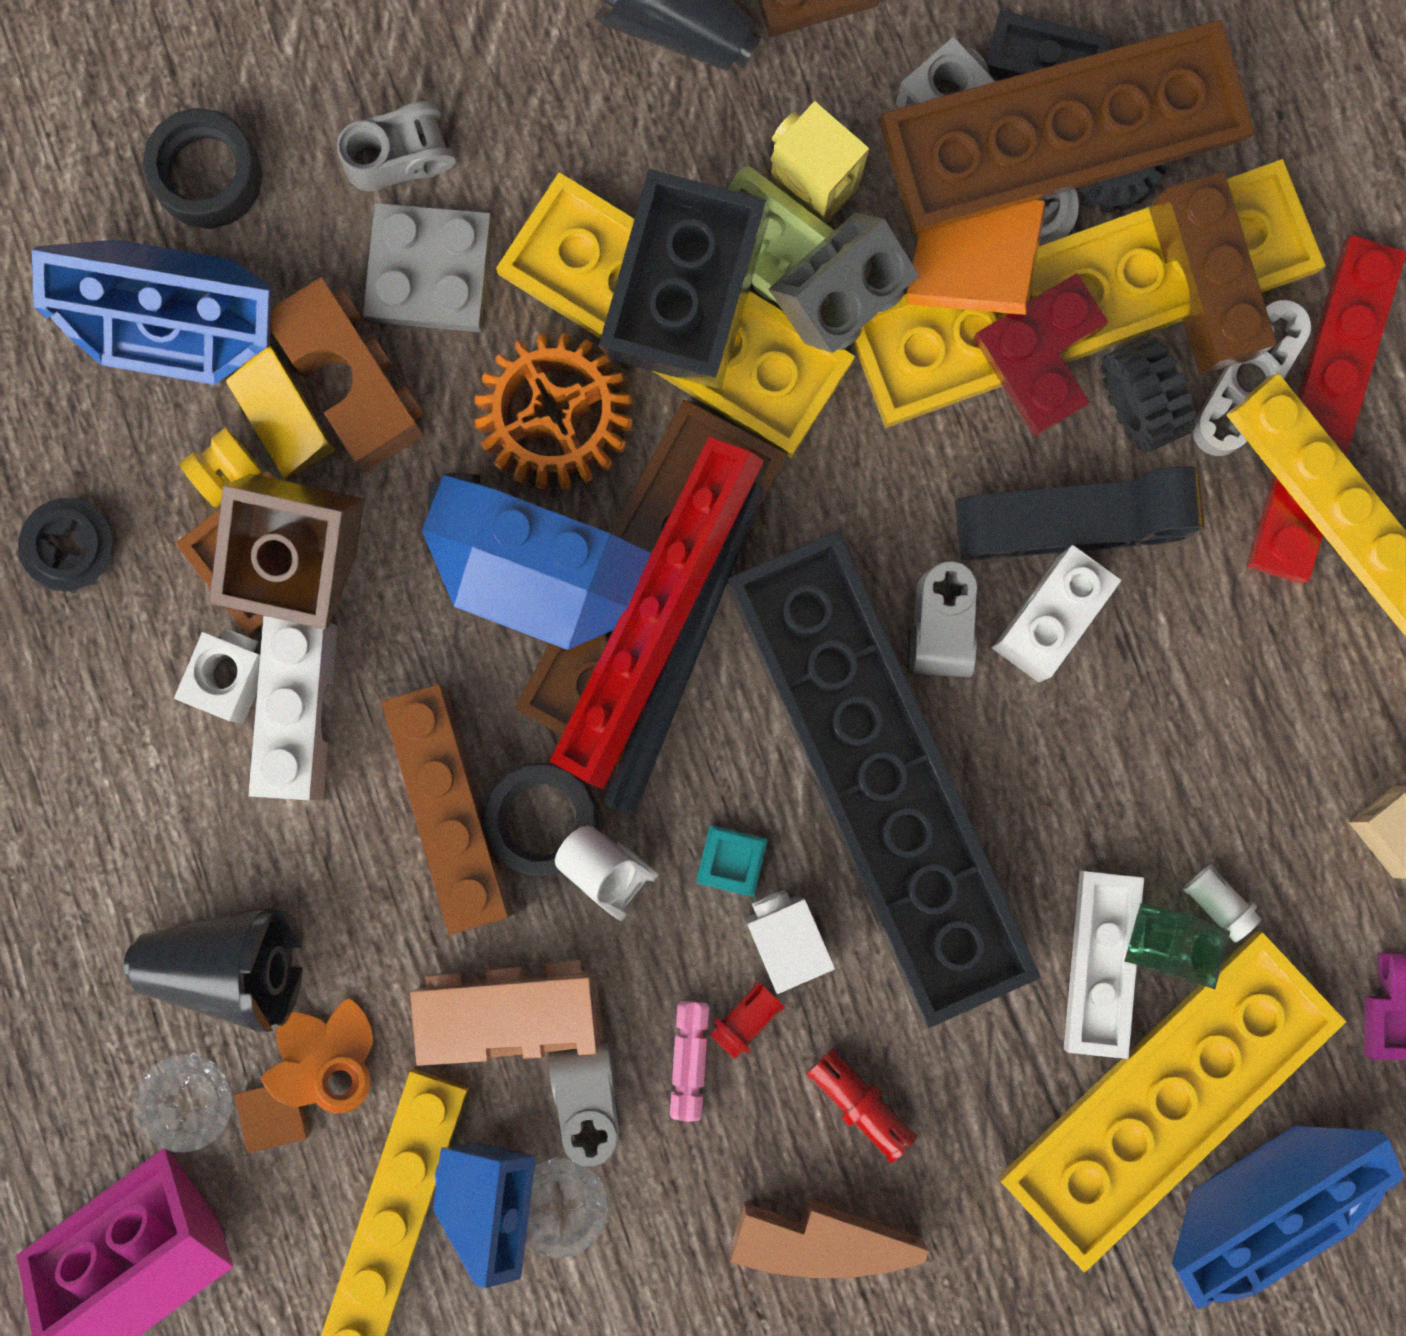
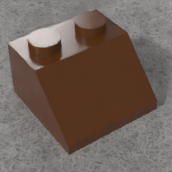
M251 473L223 485L209 603L327 629L331 624L357 556L365 499Z

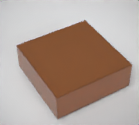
M264 1085L242 1090L234 1094L247 1154L305 1140L310 1136L304 1106L291 1107L278 1102L269 1094Z

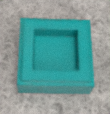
M710 825L696 883L754 897L768 839Z

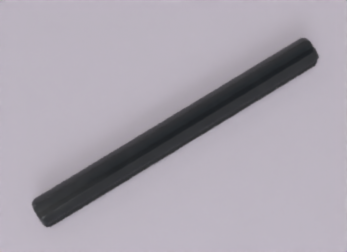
M755 481L635 723L605 798V804L609 808L627 815H633L638 808L727 585V580L731 575L763 495V486Z

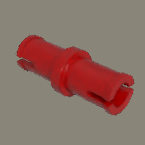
M832 1047L819 1059L820 1062L817 1065L814 1064L808 1070L806 1075L810 1079L812 1078L843 1111L841 1115L842 1120L848 1126L855 1123L886 1156V1159L893 1163L906 1152L903 1147L906 1145L910 1147L918 1135L911 1131L880 1099L883 1092L875 1084L868 1086Z

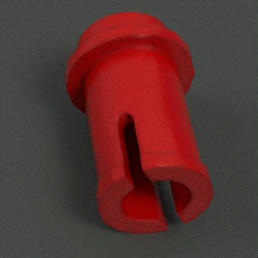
M758 981L753 984L754 987L722 1021L718 1017L713 1021L717 1027L709 1034L735 1060L743 1051L747 1055L752 1051L748 1045L785 1008Z

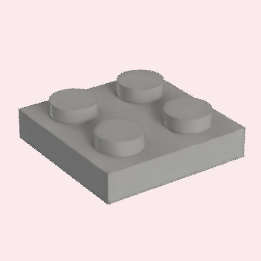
M375 203L363 309L365 321L367 323L481 332L493 221L490 213Z

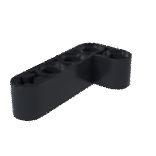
M1194 466L1158 469L1147 472L1133 481L987 493L966 496L955 500L960 559L966 561L1062 553L1072 545L1080 551L1164 544L1188 539L1205 529L1198 467Z

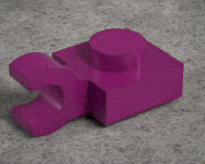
M1379 952L1377 972L1383 996L1365 995L1364 1056L1372 1060H1406V957L1404 953Z

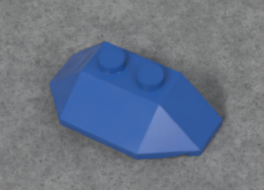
M123 240L36 246L32 249L33 307L45 318L51 317L73 342L100 365L215 385L270 345L272 286L232 259Z
M443 475L422 529L454 607L567 650L614 630L620 616L629 606L644 567L651 555V552L600 529L495 489Z
M1293 1126L1193 1189L1172 1260V1266L1194 1306L1200 1309L1208 1307L1212 1302H1229L1254 1296L1355 1232L1379 1206L1387 1189H1394L1405 1178L1389 1138L1382 1131Z

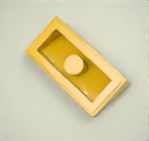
M271 345L253 356L226 380L285 480L336 451L280 356Z

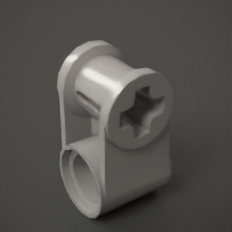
M431 101L415 102L403 106L396 111L362 121H355L347 125L339 134L337 153L350 183L356 188L367 192L379 191L382 188L413 179L433 177L452 168L456 163V158L453 150L446 148L438 123L442 115L438 104ZM420 134L424 136L427 144L426 146L421 145L419 139ZM372 148L381 152L377 160L371 164L360 165L353 162L357 153L364 149Z
M953 561L940 563L923 573L917 582L914 623L911 630L909 647V668L911 674L971 678L973 675L977 649L975 628L977 583L971 570L963 564ZM945 576L948 577L949 586L958 588L959 593L957 597L948 600L946 605H944L943 595L933 593V585L943 581Z
M601 1043L597 1053L589 1055H578L577 1049L550 1051L548 1053L550 1081L554 1102L558 1109L562 1144L565 1153L573 1162L581 1166L594 1167L602 1164L612 1155L619 1139V1124L615 1103L616 1084L609 1043ZM585 1120H593L596 1130H606L608 1136L601 1138L596 1150H589L586 1140L576 1139L575 1134L581 1132Z

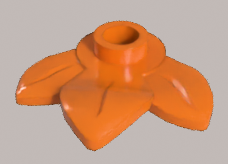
M345 999L341 1002L326 1024L313 1016L292 1012L288 1021L283 1026H277L276 1041L279 1053L284 1061L274 1065L261 1076L264 1087L274 1099L291 1107L316 1103L319 1107L331 1113L349 1112L357 1108L365 1100L370 1089V1074L364 1061L372 1047L373 1034L365 1013L354 1001ZM342 1071L350 1077L351 1086L345 1094L338 1095L329 1089L328 1079L332 1073Z

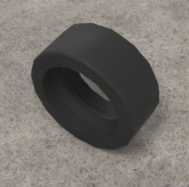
M193 108L176 112L157 125L145 145L142 166L147 186L171 216L188 226L213 229L232 224L249 211L259 195L263 175L259 155L239 125L218 111ZM206 138L218 139L227 144L234 153L237 164L235 176L228 187L215 197L200 201L189 200L179 194L172 185L170 177L172 162L179 151L193 141Z
M549 763L525 764L506 773L490 791L483 810L484 830L493 854L511 870L531 877L556 875L561 871L555 865L558 851L547 855H535L523 851L513 842L507 830L506 814L511 801L520 791L532 785L542 784L559 788L570 798L576 810L577 825L575 830L587 825L593 826L598 830L597 804L588 785L563 768Z

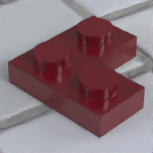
M1078 273L1030 300L1026 315L1008 313L975 334L974 341L1034 437L1041 435L1081 411L1090 403L1060 354L1101 331L1109 322Z

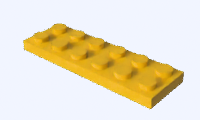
M559 172L496 267L497 273L502 278L601 339L634 218ZM749 290L721 389L655 371L652 372L767 444L786 453L792 459L852 365L855 356L844 349L830 353L804 344L782 310Z
M1255 931L1129 1051L1128 1059L1122 1058L997 1178L1085 1273L1337 1032L1346 1021L1263 932Z

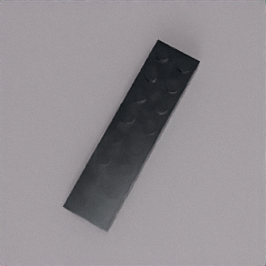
M839 530L728 578L727 590L920 1021L928 1028H931L1040 979L1041 976Z

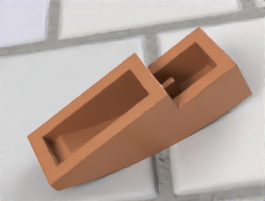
M808 1199L801 1222L744 1203L729 1247L730 1263L767 1273L803 1278H854L890 1273L925 1263L929 1253L922 1237Z

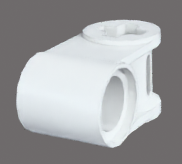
M588 825L572 832L560 846L555 858V865L558 870L599 906L620 921H623L627 916L625 907L647 880L654 882L659 876L651 866L619 841L615 843L593 826Z

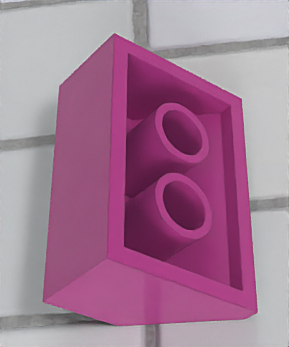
M165 1147L16 1255L32 1336H140L233 1268L220 1222L176 1158Z

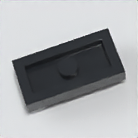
M1000 10L986 63L989 68V75L1007 79L1109 51L1112 38Z

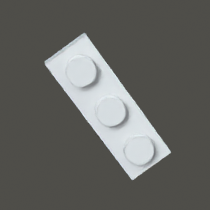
M1079 871L1064 1050L1068 1053L1129 1058L1144 884L1143 877Z

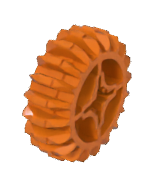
M540 333L536 336L538 350L528 352L526 344L522 340H517L514 343L518 356L517 360L512 363L506 355L498 354L496 356V364L503 372L501 377L493 373H483L481 378L483 384L493 391L494 394H478L475 396L474 402L478 408L491 413L479 416L474 420L476 429L480 432H493L485 437L481 442V446L487 454L501 451L494 463L500 472L509 470L518 463L513 477L517 484L524 485L534 471L537 472L536 487L538 491L546 492L550 486L551 476H558L561 490L567 492L571 490L572 486L569 474L579 471L582 481L585 485H589L594 481L591 470L588 467L591 463L595 462L600 469L606 472L613 467L612 461L603 452L605 448L617 453L624 452L626 448L625 441L620 436L614 434L613 431L626 432L632 430V419L624 414L617 413L632 407V397L627 393H615L626 384V379L623 372H613L605 375L612 365V360L608 359L605 354L599 355L590 362L594 350L592 342L584 340L576 352H572L569 334L562 333L558 339L557 348H550L546 334ZM544 372H570L580 376L590 384L581 387L579 383L567 388L557 387L548 380ZM525 381H528L533 392L532 401L525 410L517 414V421L507 425V413L511 399L517 389ZM541 391H545L550 402H554L556 407L562 410L564 415L562 421L567 435L562 434L558 424L553 423L549 416L539 419V416H546L543 408L546 404ZM601 400L602 414L599 425L592 437L581 446L574 431L575 424L581 416L590 412L589 405ZM526 437L529 441L541 437L551 438L560 445L565 455H538L524 449L516 442Z

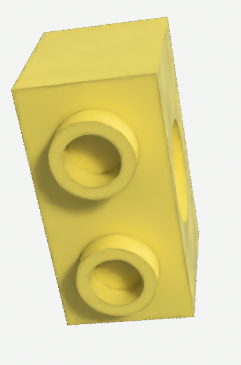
M814 101L801 116L795 111L792 112L774 133L772 140L775 142L774 152L770 158L772 162L770 182L827 224L859 189L869 148Z

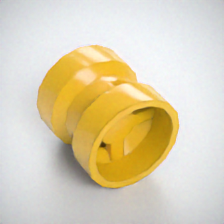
M226 426L212 437L211 446L202 453L192 452L179 462V466L188 479L216 509L221 506L223 485L250 473L255 475L263 474V470L252 455Z

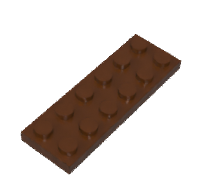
M1222 20L884 112L879 119L912 234L1247 141L1255 134Z
M683 399L610 534L652 553L708 437L748 450L764 460L755 479V482L763 486V495L755 515L785 462L787 454ZM613 631L569 650L549 643L514 710L562 735ZM629 738L616 762V765L618 766L625 751V748L627 746V743L629 741Z

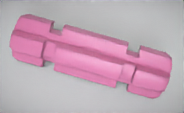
M682 1001L677 1006L676 1027L680 1028V1034H675L672 1085L676 1086V1091L671 1092L670 1116L679 1121H697L702 1117L703 1094L699 1093V1089L704 1087L707 1037L703 1036V1031L708 1029L709 1006L699 1001Z

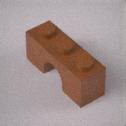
M320 277L271 308V331L292 364L304 377L327 364H342L351 368L353 381L348 395L341 402L325 411L324 414L355 463L366 473L424 436L415 422L424 413L405 384L395 390L389 382L384 371L393 365L374 336L363 341L355 329L353 323L362 317L345 290L341 288L332 293L323 278Z

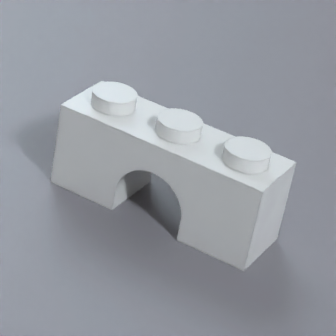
M263 616L249 796L324 801L328 742H324L322 738L321 710L327 684H333L338 626L333 623L327 629H321Z

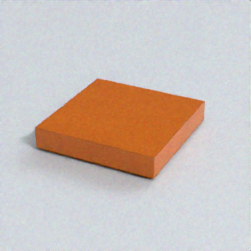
M1033 200L919 232L913 266L919 277L908 286V304L1026 315L1045 217V201Z

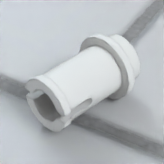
M1213 864L1201 870L1183 888L1220 926L1217 933L1221 937L1228 935L1234 942H1237L1251 932L1261 921V917L1255 912L1258 905L1254 901L1246 903L1216 871V867Z

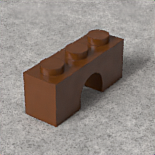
M1225 171L1166 188L1149 207V211L1165 264L1177 261L1187 280L1190 294V311L1182 320L1199 375L1256 359L1276 346L1277 342Z

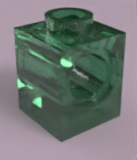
M1140 903L1124 962L1167 978L1215 990L1231 931L1191 914Z

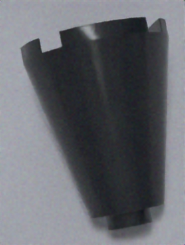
M603 0L613 7L612 10L602 6L594 17L595 20L606 27L728 71L733 62L744 67L761 39V36L752 31L758 20L740 0Z
M264 909L141 934L135 943L128 948L124 958V973L126 978L130 980L133 989L140 994L254 1031L271 1032L273 1031L271 1026H283L288 1021L297 1002L302 981V968L292 967V948H302L301 934L296 920L287 910Z

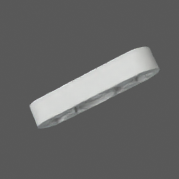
M1280 300L1269 304L1266 309L1270 323H1275L1280 317L1289 322L1286 332L1291 336H1286L1274 347L1271 354L1265 352L1256 359L1226 367L1194 420L1196 426L1192 430L1196 444L1204 452L1214 456H1224L1234 452L1247 442L1231 421L1228 428L1231 432L1235 433V436L1229 434L1222 440H1218L1213 436L1216 426L1209 420L1216 421L1228 411L1232 402L1237 405L1249 394L1237 382L1236 374L1240 365L1246 363L1255 364L1263 370L1266 378L1277 373L1283 379L1285 378L1311 331L1310 318L1299 304L1289 300Z

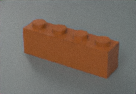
M436 684L381 701L448 935L514 915L499 859L493 854L485 834L483 822L484 808L449 689L441 684Z

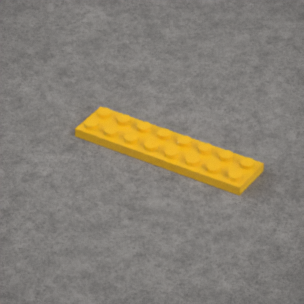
M1283 159L1227 179L1261 293L1316 274L1326 266ZM1149 207L1039 246L1029 301L1078 273L1109 322L1101 331L1060 354L1065 364L1183 322L1182 319L1189 314L1190 294L1186 277L1177 261L1165 264ZM904 294L896 305L888 310L878 312L861 328V334L853 344L885 429L1002 387L1001 382L973 338L978 331L1008 313L909 305L907 294Z

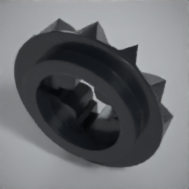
M73 498L55 499L39 506L26 519L19 535L18 551L25 571L35 582L55 591L75 593L78 589L97 584L98 577L103 571L113 565L111 554L116 539L107 523L108 518L92 505ZM73 531H77L75 541L82 545V549L87 550V554L85 556L69 554L64 562L60 561L62 551L55 547V543L47 540L49 535L55 538L59 536L69 538Z

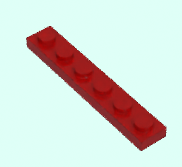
M1350 235L1343 242L1297 395L1345 456H1347L1406 257L1405 251L1354 235ZM1273 475L1246 567L1304 584L1310 581L1323 534L1275 475Z
M708 437L644 567L628 608L620 616L554 750L550 762L583 781L604 789L764 460L748 450Z

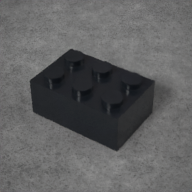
M648 169L599 343V347L605 356L610 360L721 389L769 222L767 200Z

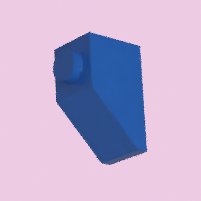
M478 1142L443 1147L440 1150L439 1164L435 1171L436 1191L433 1210L475 1286L489 1288L521 1279L535 1155Z

